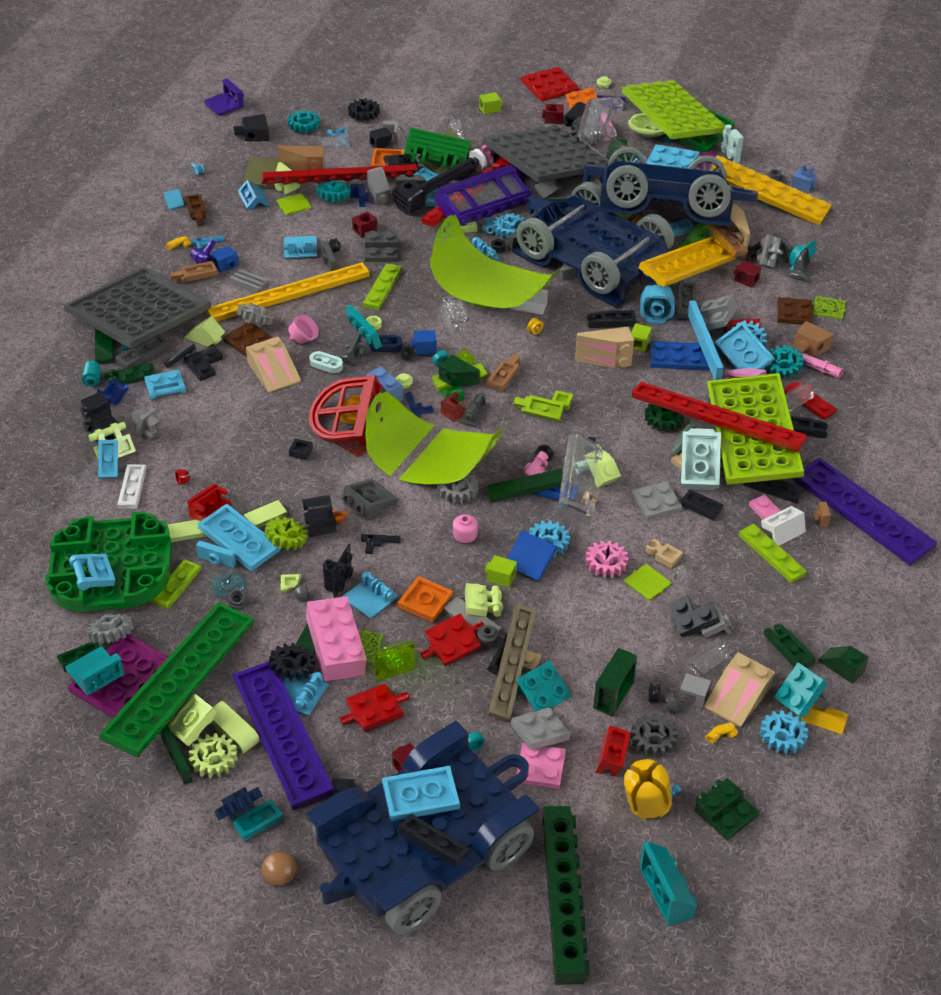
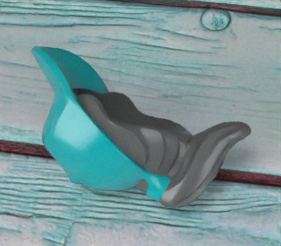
M814 239L807 245H796L790 252L788 258L790 264L788 274L790 277L808 282V277L805 273L810 259L816 252V242Z

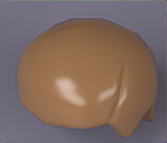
M275 851L265 858L261 871L267 883L272 886H283L294 880L295 874L298 871V865L291 854L285 851Z

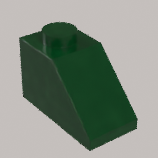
M451 355L439 365V379L451 386L478 385L480 383V370L462 359Z
M853 646L830 648L818 661L853 684L865 672L869 657Z

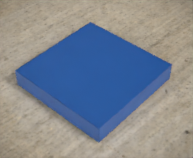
M522 530L507 559L517 562L516 572L539 582L558 547Z

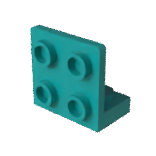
M103 647L97 648L65 667L68 674L87 696L124 675L121 658L117 653L110 656Z

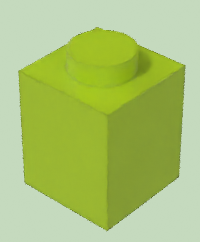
M496 92L479 95V107L484 115L501 112L503 102Z
M640 324L634 325L631 332L634 339V350L646 351L651 339L652 327Z
M494 555L492 561L488 562L485 567L487 581L509 588L516 576L517 562Z

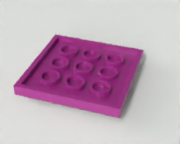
M126 634V638H119V641H116L106 650L110 656L117 653L121 658L124 670L123 676L88 696L75 681L68 686L71 694L111 718H114L168 658V656L130 634Z

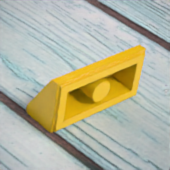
M814 704L805 718L801 717L800 721L843 734L849 715L829 707L823 710Z

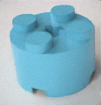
M660 285L646 286L640 297V313L642 317L649 323L663 324L669 318L671 319L675 311L672 289L668 286L662 287Z

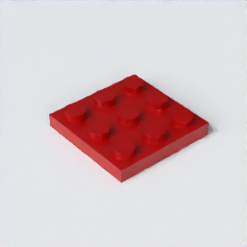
M553 67L552 69L542 70L521 77L524 85L541 102L580 90V87L560 67Z

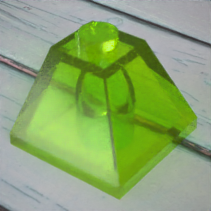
M408 639L396 641L373 653L375 681L415 670L414 641Z

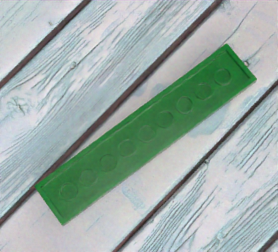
M218 602L101 731L100 740L138 758L253 625L254 618Z

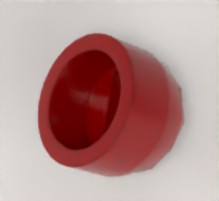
M186 469L175 470V479L178 485L185 484L190 480V476H187L189 471Z

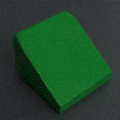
M454 386L440 391L448 405L465 400L463 389Z

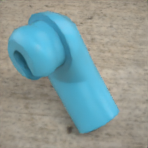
M493 218L485 219L486 224L482 226V230L485 233L492 234L494 232Z

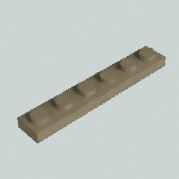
M516 604L514 607L488 711V716L508 722L511 717L518 688L516 679L521 676L536 610L520 604Z

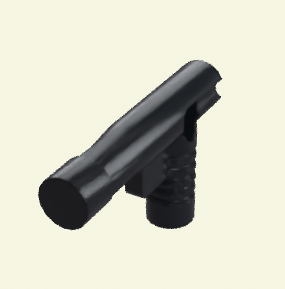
M761 241L753 246L748 245L747 262L753 264V257L757 254L756 251L762 248L760 245Z
M193 343L165 361L164 365L169 368L187 354H191L196 349V346Z
M361 534V542H366V554H372L374 546L381 547L382 543L389 542L400 543L401 539L397 535Z

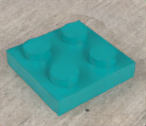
M798 662L774 698L804 719L828 685V682Z

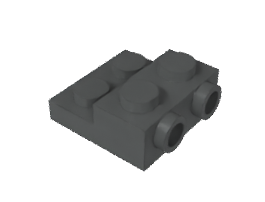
M389 230L386 232L370 231L365 233V262H397L398 232Z
M368 479L346 485L341 499L345 505L354 508L358 515L368 519L381 515L382 508L395 505L398 498L375 480Z

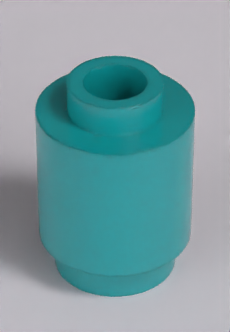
M88 361L83 366L82 383L86 386H97L100 383L101 367L96 361Z

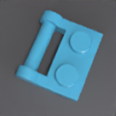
M180 370L144 377L150 400L179 392L181 394L186 393Z
M80 554L70 557L69 562L75 570L79 590L84 591L89 587L115 585V577L106 554ZM83 564L87 565L90 577H85L82 568Z

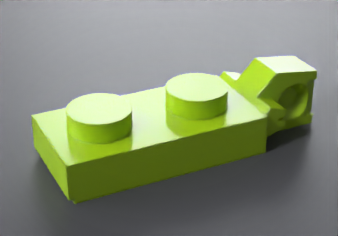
M532 395L526 396L525 399L515 397L513 402L514 407L521 409V412L557 422L561 421L565 408L564 403Z

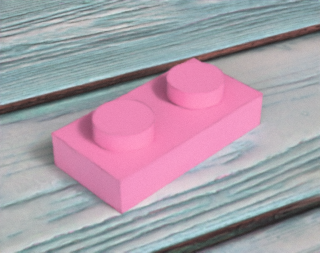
M766 495L749 501V506L762 520L781 511Z

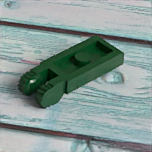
M153 363L120 370H108L104 373V378L107 380V386L113 387L145 381V376L156 374Z
M781 623L775 624V632L771 628L764 630L765 637L793 667L798 662L806 668L815 664V657Z

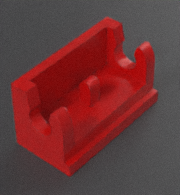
M213 483L187 501L189 516L202 521L224 505L228 504L231 506V501L222 496V494L227 495L228 491Z
M609 726L603 737L595 773L602 774L605 769L611 770V776L615 777L619 769L622 770L631 732Z

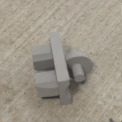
M766 235L765 238L761 239L760 245L763 247V250L757 256L759 264L775 268L777 255H782L783 251L779 250L781 239L771 235Z
M153 407L147 413L144 410H136L132 413V421L137 424L136 436L139 438L144 435L148 440H151L158 435V431L155 428L160 424V420L155 417L156 410Z

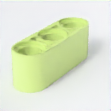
M220 701L213 706L218 713L210 723L214 726L212 728L220 736L226 735L227 740L232 739L233 745H236V748L240 751L239 754H244L260 742L257 732L225 702Z

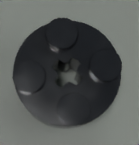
M330 495L302 499L304 511L307 510L304 513L306 525L310 524V526H307L309 538L336 532Z

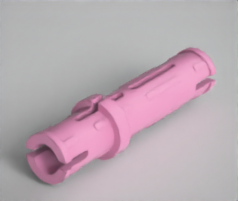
M803 353L804 365L814 368L822 374L826 373L838 379L841 378L844 368L830 364L827 360L823 361Z

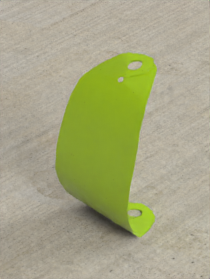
M456 215L448 216L438 229L430 259V267L435 279L450 295L466 302L497 308H512L522 305L545 288L560 270L558 269L551 275L541 274L490 259L467 239ZM449 223L447 230L444 232L446 224Z
M379 392L372 401L366 415V448L368 454L383 472L391 476L435 425L417 417L390 393ZM380 401V410L376 412V405ZM504 427L500 428L495 434L454 431L443 428L398 480L416 484H449L465 478L488 455L504 432Z

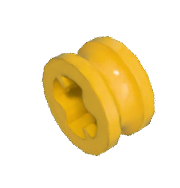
M533 318L529 321L527 330L536 335L542 331L544 323L537 318Z

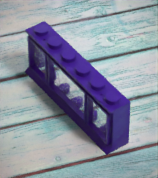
M511 164L439 187L434 201L447 217L456 215L460 225L465 226L482 218H489L494 214H500L517 206L526 205L529 203V197L533 192L528 190L513 171Z

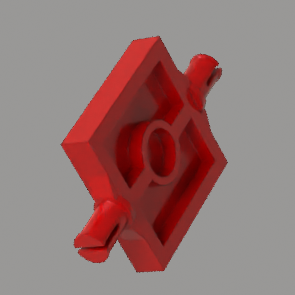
M459 613L424 631L430 647L420 652L423 660L435 655L444 666L456 662L481 649V644L476 638L475 633L485 624L483 621H480L471 626L466 622L462 614Z
M384 683L346 698V703L351 713L339 717L342 726L355 721V723L360 725L363 732H367L402 718L403 711L399 703L410 700L409 694L405 691L395 696Z

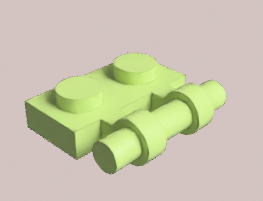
M124 422L110 424V427L103 430L97 429L94 431L95 433L88 435L89 440L92 442L95 440H106L105 436L114 434L116 439L113 440H118V458L136 451L130 434L122 436L120 432L126 429ZM97 445V446L93 447V449H94L95 454H96L97 459H98V445Z
M466 583V614L486 617L487 612H490L496 617L501 615L503 610V603L500 601L502 599V592L498 586H493L491 591H486V586Z

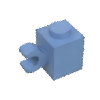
M804 163L794 174L791 187L807 193L811 189H815L817 180H815L816 173L813 172L814 165L808 170L806 163Z

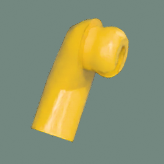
M183 236L166 243V248L172 250L180 245L186 248L191 245V241H189L188 237Z
M733 723L717 725L705 736V739L714 744L724 734H727L728 738L735 737L738 734V730Z

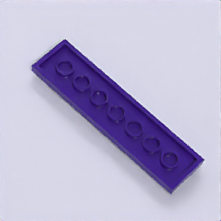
M820 457L803 467L804 477L793 478L794 481L823 502H827L828 506L910 566L936 547L937 542Z
M268 661L232 674L288 802L292 810L330 796L334 792V788L280 675L274 676L275 671H270Z

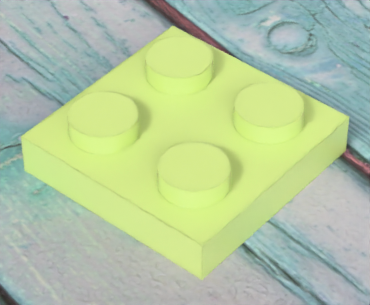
M194 693L171 720L168 727L181 741L190 746L192 742L198 739L202 730L213 721L214 716L218 712Z

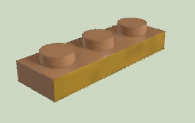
M706 225L711 234L719 240L720 244L728 250L731 256H746L748 250L726 226Z

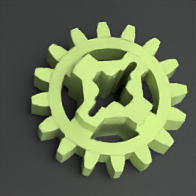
M217 733L213 737L206 734V739L198 738V744L192 743V750H189L190 766H193L194 772L199 771L201 777L208 774L209 778H212L213 774H216L219 778L221 777V772L229 773L228 767H235L234 761L238 759L236 745H233L232 739H226V735H222L219 738Z

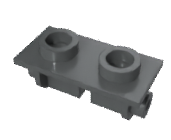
M479 393L473 398L459 422L473 427L478 425L490 406V403L486 402V395L484 393Z

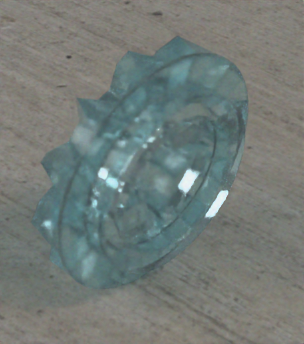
M226 571L225 574L219 573L218 577L213 578L211 587L215 595L227 598L230 591L234 589L243 590L244 581L241 575H237L235 572L229 574ZM230 580H231V584H227V585L224 587V583H228V582H230Z

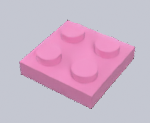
M522 743L520 756L524 757L529 764L528 777L522 784L560 789L566 749L546 746L531 751L526 743Z

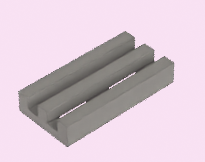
M239 269L238 273L235 272L234 276L230 277V282L259 292L267 284V279Z

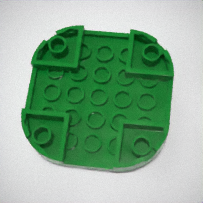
M132 512V518L95 521L93 515L78 518L69 522L70 526L66 527L64 531L59 529L51 540V558L48 574H45V581L51 599L58 606L66 610L86 612L136 607L156 598L169 582L172 555L170 532L167 524L163 520H157L153 514ZM80 554H106L115 577V585L89 587L84 591L79 590L75 570L69 562L70 557ZM83 564L82 568L85 577H90L87 565Z

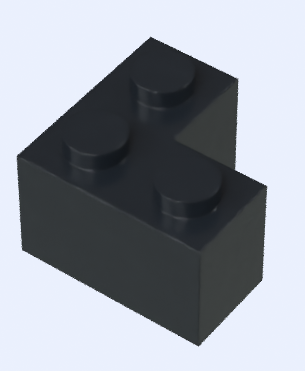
M101 392L81 400L82 408H80V411L85 419L83 425L87 432L95 433L94 431L97 429L103 430L110 427V424H118L112 416L109 401ZM114 434L105 436L106 440L116 439Z

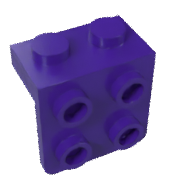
M229 79L222 80L224 93L204 100L205 105L216 115H223L244 107L243 91Z

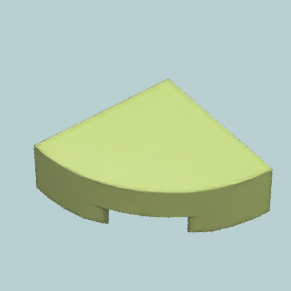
M301 574L281 575V593L294 590L295 586L301 582Z

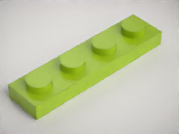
M386 263L365 298L363 307L374 310L381 308L402 271L401 266Z
M754 523L739 531L738 536L791 584L806 576L807 570Z

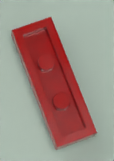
M796 381L784 388L785 395L822 420H826L836 413L837 408Z

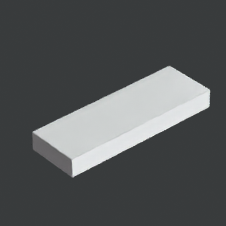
M127 464L117 504L118 508H138L147 469L146 465Z

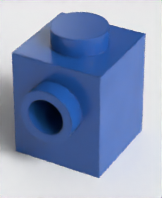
M230 246L211 252L212 261L220 273L238 266V253Z
M435 330L414 331V338H411V347L415 349L416 356L435 355L437 353Z

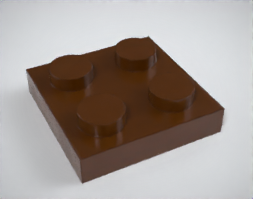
M778 297L777 323L803 325L805 321L813 322L812 300Z
M246 323L224 336L223 340L247 357L246 347L269 340L272 336L256 325Z

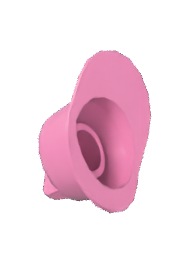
M300 315L294 318L288 328L291 335L289 341L294 339L297 343L304 344L318 337V326L307 315Z

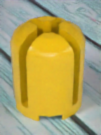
M652 759L638 760L630 766L631 770H627L624 775V787L630 810L644 820L659 816L662 818L669 812L672 806V791L668 772L662 764L658 765L657 761Z

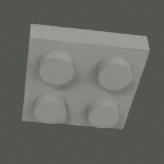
M667 481L632 490V496L647 520L682 511L683 506Z
M550 708L511 718V726L531 751L570 740L569 730Z

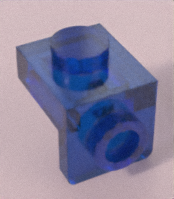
M351 184V198H359V207H365L366 202H369V192H366V184Z
M112 378L104 391L97 389L96 392H101L109 403L117 405L129 388Z

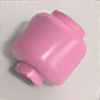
M464 514L454 519L453 536L457 541L470 543L477 538L478 522L475 517Z

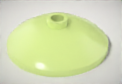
M644 113L633 115L628 120V126L634 132L646 138L659 137L665 134Z

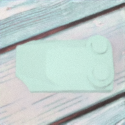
M690 429L688 432H683L681 487L691 490H714L719 488L721 432H715L713 429Z

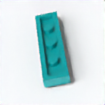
M352 305L345 307L347 321L349 324L352 323L354 329L361 333V337H365L369 345L372 344L375 349L382 347L377 331Z

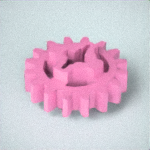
M601 540L599 545L593 543V547H588V552H586L585 556L586 566H589L590 572L595 570L596 576L603 574V578L606 575H610L613 578L615 573L620 576L621 571H626V566H628V552H624V546L618 547L617 542L613 545L611 540L607 543Z

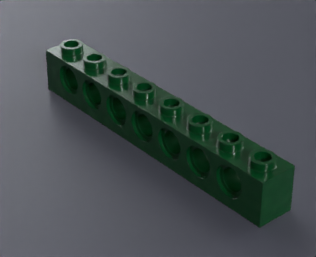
M543 806L542 819L555 985L584 984L585 975H589V960H584V953H587V938H582V931H585V917H580V910H583V895L578 894V889L582 888L581 875H577L576 869L580 868L579 854H575V849H578L577 834L573 835V829H576V816L571 815V806ZM568 912L571 913V915H565L563 913ZM564 934H572L573 936L568 937ZM572 955V956H574L575 958H574V959H570V958H567L566 956Z

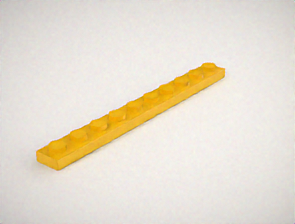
M363 262L211 306L207 310V314L209 317L212 316L216 322L238 316L236 312L239 304L247 306L248 303H253L266 308L369 277V270Z

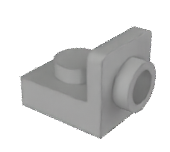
M719 608L716 611L720 622L701 630L705 638L722 630H725L727 635L731 634L729 628L732 625L727 614L723 615Z

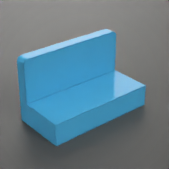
M249 180L238 190L248 210H253L259 202L267 207L270 205L262 188Z

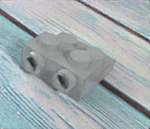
M729 295L720 297L717 300L705 301L700 308V312L707 329L712 330L726 326L737 310L738 305L733 296Z

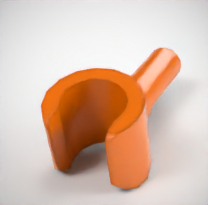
M333 509L335 521L338 524L346 522L347 520L343 519L342 516L348 515V512L346 510L339 512Z

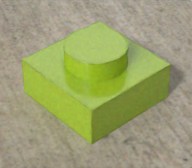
M556 390L552 400L564 403V410L568 411L573 400V394Z

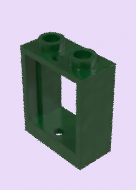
M620 648L616 650L596 682L593 709L613 717L634 683L637 655Z

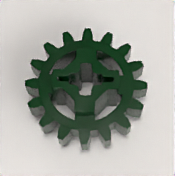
M648 404V407L645 408L644 420L647 421L648 426L653 425L652 429L659 428L660 432L665 429L669 432V429L675 431L676 426L681 427V423L684 422V415Z

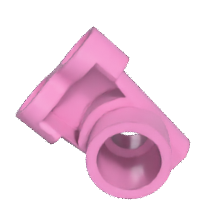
M486 145L482 146V152L486 156L487 163H492L494 161L493 155L497 153Z
M540 451L532 463L526 464L523 470L525 472L524 477L546 472L545 467L548 465L546 460L549 457L545 452Z

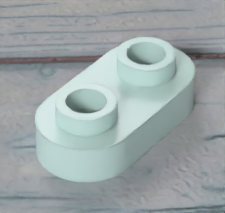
M321 351L310 355V365L314 368L329 373H338L343 369V361L337 356Z

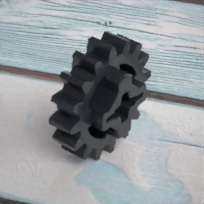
M360 98L359 101L354 100V103L350 102L348 106V115L351 116V119L355 118V121L361 120L363 122L366 120L368 122L369 119L374 120V117L378 118V114H380L379 104H377V101L373 102L372 99Z
M283 643V648L276 646V651H271V656L269 657L270 671H275L274 676L281 675V680L289 678L290 682L293 681V678H296L298 681H301V677L307 679L309 674H313L316 659H314V653H309V648L302 649V644L296 647L294 643L291 646Z

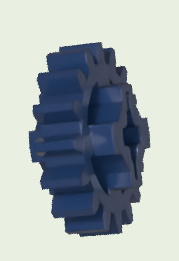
M244 787L222 799L223 806L216 809L214 813L218 820L227 816L234 820L254 809L256 806L253 802L263 797L258 787L249 792Z

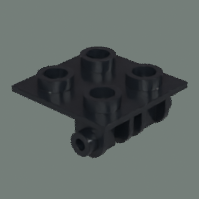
M350 544L347 545L338 562L327 559L323 563L324 588L327 591L333 592L334 598H336L339 592L344 590L346 579L351 578L354 568L351 564L353 554L351 553Z

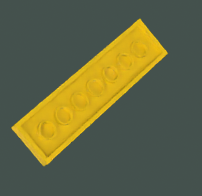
M716 156L724 165L726 180L731 186L757 191V199L818 225L822 223L831 208V204L824 200L815 198L780 181L727 160L725 157ZM715 165L712 166L711 171L716 169Z
M711 236L642 261L638 268L646 276L655 280L658 285L665 287L735 260L737 257L731 256L728 250L720 244L719 240L715 236Z

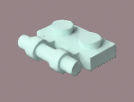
M725 125L722 135L724 138L721 142L722 152L727 153L728 159L738 163L741 159L744 137L736 129L731 130V125Z

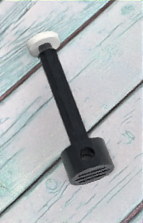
M479 149L470 151L469 158L466 161L421 185L411 179L394 187L392 196L395 205L406 215L424 207L426 194L471 170L478 172L486 170L488 164L484 153Z

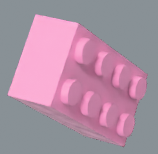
M348 597L307 602L306 620L323 681L365 675L367 659Z

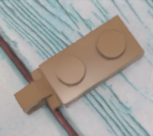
M213 261L181 267V270L170 273L171 281L177 284L218 276V270Z
M513 354L509 361L503 360L487 380V386L503 392L519 371L520 355Z

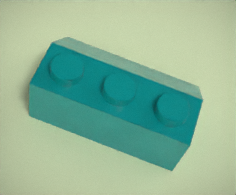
M648 841L644 842L639 868L667 926L694 918L697 902L694 895H690L687 889L684 875H680L677 869L675 857L670 855L666 847Z

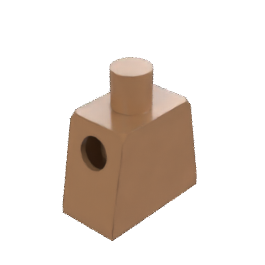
M805 321L796 333L793 347L795 349L798 348L799 353L804 352L815 357L831 348L835 334Z

